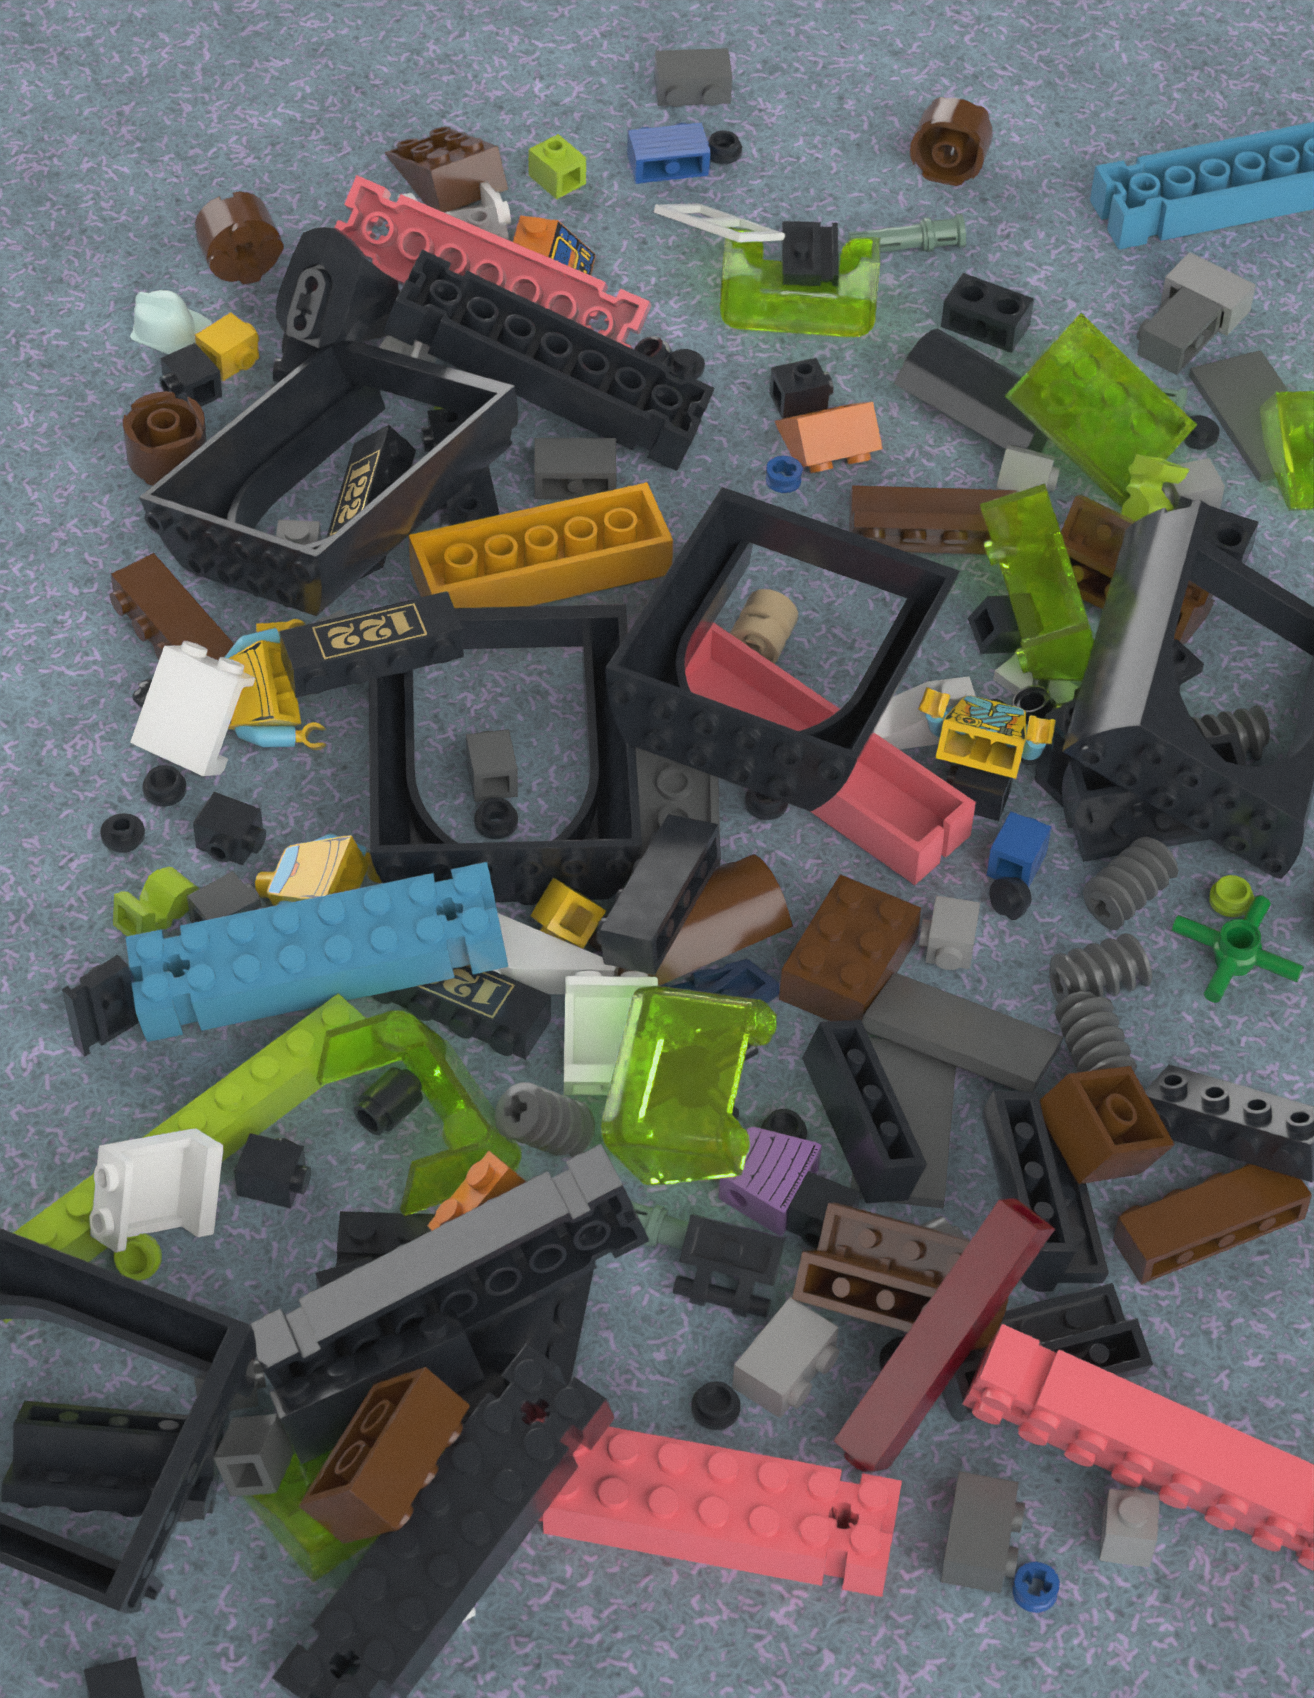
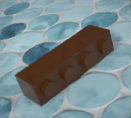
M155 553L111 573L113 592L110 593V600L115 611L120 616L127 614L132 620L133 629L139 639L143 642L149 640L152 643L158 660L161 657L164 646H181L183 641L193 642L208 649L206 656L218 661L220 657L225 658L233 647L234 643Z
M1247 1163L1244 1167L1227 1174L1223 1172L1213 1174L1202 1184L1187 1190L1182 1188L1175 1189L1166 1194L1161 1200L1149 1205H1135L1128 1208L1121 1216H1118L1113 1241L1142 1285L1305 1219L1312 1194L1302 1179Z

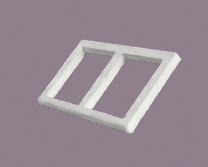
M699 203L655 205L654 213L736 242L779 241L785 238V234ZM686 213H702L713 218H697ZM725 227H742L753 232H737Z

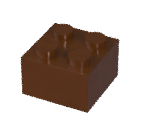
M1131 1066L1069 1073L1039 1100L1046 1129L1054 1138L1066 1160L1068 1169L1074 1175L1078 1184L1135 1176L1143 1173L1175 1145Z

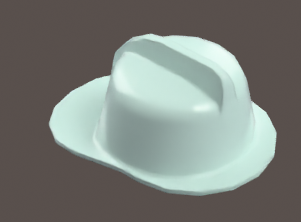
M172 291L139 292L135 298L134 326L130 337L141 345L171 354L195 343V334L210 326L212 322L203 315L189 310L182 298Z

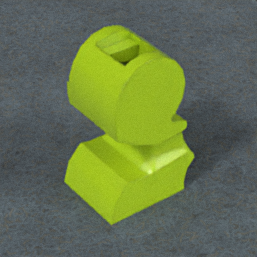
M1136 454L1133 464L1128 468L1131 480L1130 484L1126 487V491L1131 496L1124 503L1121 514L1137 521L1165 507L1168 512L1173 511V505L1161 490L1163 483L1179 484L1185 479L1190 469L1163 458Z
M173 867L157 869L148 876L139 900L126 891L114 894L113 926L126 936L168 929L171 927L173 919H180L189 911L187 896L200 888Z

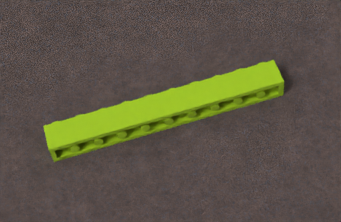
M336 994L144 1137L196 1128L223 1145V1162L246 1144L250 1133L259 1135L370 1052L369 1020L340 994ZM94 1173L13 1233L84 1261H91L108 1248L90 1236V1214L93 1211L95 1192ZM5 1319V1320H2V1321H3L5 1324H7V1323H8L9 1321H11L12 1319Z

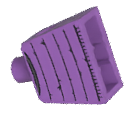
M750 1127L745 1130L736 1148L711 1140L703 1155L702 1166L721 1173L719 1185V1199L775 1234L783 1236L786 1231L788 1206L807 1171L817 1174L820 1167L822 1145Z

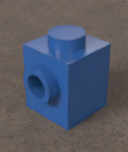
M1010 811L990 849L986 876L996 880L1001 877H1018L1029 888L1047 854L1052 826Z

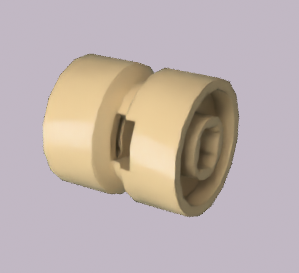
M759 589L752 592L748 597L740 617L735 622L730 634L775 664L785 647L786 640L790 637L798 621L797 608L788 597L780 592L770 589Z

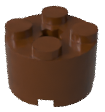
M938 97L933 100L932 104L922 114L910 144L911 160L914 165L916 162L923 171L921 175L928 181L952 186L963 185L964 181L972 177L975 178L982 169L993 138L988 111L984 107L964 99Z
M239 191L232 192L234 197L221 200L219 196L209 201L196 217L195 230L198 244L212 273L222 280L228 282L240 281L243 285L259 282L262 275L275 265L284 250V244L264 202L254 194Z
M155 392L140 397L131 404V411L127 417L124 415L123 418L128 465L137 476L152 486L207 442L205 416L201 406L189 397H187V401L175 398L174 392Z

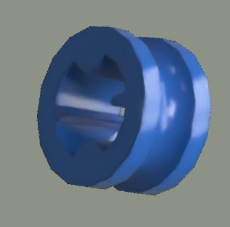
M784 455L772 458L766 466V484L770 489L779 493H790L797 490L802 482V464L791 456ZM778 472H784V474H785L786 476H789V477H784V475H783L782 473H778Z
M1029 1562L1024 1564L1015 1574L1012 1588L1014 1600L1026 1611L1033 1613L1047 1611L1052 1608L1057 1600L1060 1586L1058 1574L1045 1563ZM1033 1578L1042 1580L1044 1582L1043 1590H1040L1039 1596L1028 1593L1029 1585L1024 1581L1027 1580L1029 1584H1032Z

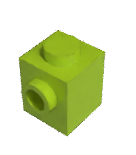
M556 134L528 149V176L557 200L586 184V157L563 137Z

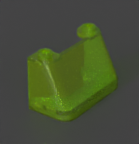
M727 227L737 232H755L747 228ZM853 237L843 245L840 254L838 286H832V282H821V286L782 285V261L763 259V241L736 242L725 238L720 316L729 327L743 330L841 337H862L868 334L874 327L880 274V238Z
M664 986L638 988L634 992L602 1115L601 1132L604 1143L609 1151L642 1184L655 1186L742 1175L745 1158L750 1149V1138L747 1131L734 1118L732 1112L748 1043L752 1046H763L771 1041L777 1028L776 1013L761 999Z

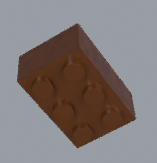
M840 874L781 969L779 1000L828 1021H862L866 1011L893 973L898 972L917 940L921 907Z
M426 1367L374 1384L300 1502L299 1507L343 1544L399 1530L411 1517L414 1509L411 1503L419 1490L427 1486L438 1471L436 1462L441 1453L460 1435L463 1428L460 1422L470 1405Z

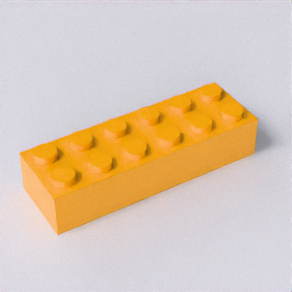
M646 482L410 534V571L421 597L448 591L454 608L526 607L665 576L672 565L673 538Z

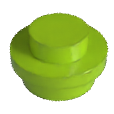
M1227 875L1220 878L1211 887L1209 893L1211 907L1217 913L1226 917L1245 915L1254 899L1250 884L1244 878L1236 875Z
M139 1234L127 1237L125 1251L114 1252L113 1258L117 1270L123 1276L140 1281L148 1279L157 1272L162 1262V1251L158 1242L152 1236Z

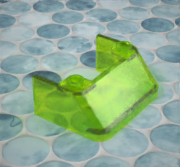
M1044 483L979 504L991 540L984 542L991 566L996 564L1000 566L1021 634L1022 642L1020 643L1022 648L1016 649V654L1022 673L1031 672L1034 680L1082 682L1094 643V637L1046 484Z
M400 1010L388 1011L326 1031L316 1077L320 1086L402 1060L407 1069L418 1077L422 1084L423 1093L444 1123L442 1138L448 1149L411 1161L400 1206L403 1216L442 1204L445 1200L449 1199L466 1179L470 1168L478 1161H481L488 1151L492 1152L517 1173L522 1158L520 1146L515 1140L508 1139L499 1133L495 1125V1109L452 1045L445 1038L414 1015Z

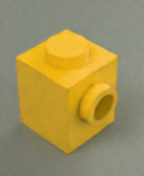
M232 312L195 334V343L220 370L222 381H225L241 370L250 369L256 360L259 359V336L257 331L250 323L243 322Z
M553 877L530 916L543 925L540 929L541 932L563 941L568 940L583 949L606 910Z

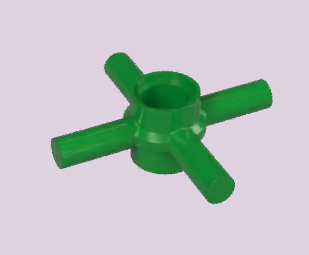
M1261 895L1255 896L1244 918L1226 922L1221 932L1181 915L1176 917L1172 927L1173 932L1213 948L1215 963L1218 967L1204 991L1205 998L1210 1002H1220L1233 976L1245 975L1254 966L1296 983L1299 981L1304 966L1262 949L1261 932L1258 928L1271 906L1269 899Z

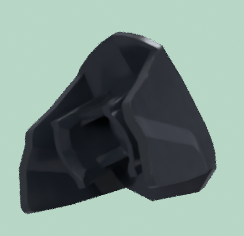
M330 227L313 228L303 232L291 257L277 296L276 319L285 334L317 348H324L340 341L361 342L386 337L389 335L383 333L400 293L398 281L366 259L357 244L339 229ZM305 318H306V321H307L306 328H304V324H303Z

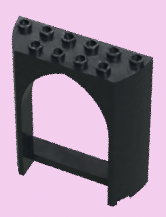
M340 341L336 344L320 348L143 493L139 499L146 512L144 515L145 522L152 531L160 536L177 562L196 576L204 577L227 587H233L256 597H262L282 604L285 607L317 616L511 446L512 429L518 423L515 387L358 341ZM380 390L471 416L334 535L310 544L300 545L255 530L258 522L274 503L386 409Z
M721 487L606 667L607 695L614 720L626 743L631 746L811 812L833 798L847 782L952 590L960 571ZM753 544L907 598L850 700L828 719L801 731H796L692 693L686 679L685 669L750 564Z
M1202 500L1192 501L1191 507L1170 512L1165 507L1144 516L1126 529L1062 751L1261 869L1263 872L1282 879L1291 869L1300 853L1314 796V607L1201 538L1209 508L1207 503ZM1188 581L1193 582L1313 656L1294 737L1283 761L1266 766H1243L1225 762L1205 740L1188 713L1177 684L1173 661L1174 635Z
M626 604L455 608L463 627V649L582 647L589 772L588 789L574 819L552 841L457 843L440 829L431 818L418 792L415 778L413 670L369 680L370 855L377 875L382 883H388L433 873L435 882L453 879L451 869L487 862L495 903L519 902L523 905H535L541 899L553 877L590 900L610 899L631 876L634 863L639 859L642 848L636 748L626 743L614 720L606 687V667L628 634Z
M0 1228V1320L33 1319L56 1323L204 1380L121 1561L0 1512V1563L124 1614L138 1612L142 1606L141 1600L144 1597L155 1600L164 1585L154 1575L155 1569L235 1394L250 1398L254 1389L255 1379L246 1376L251 1360H254L257 1356L256 1339L252 1325Z

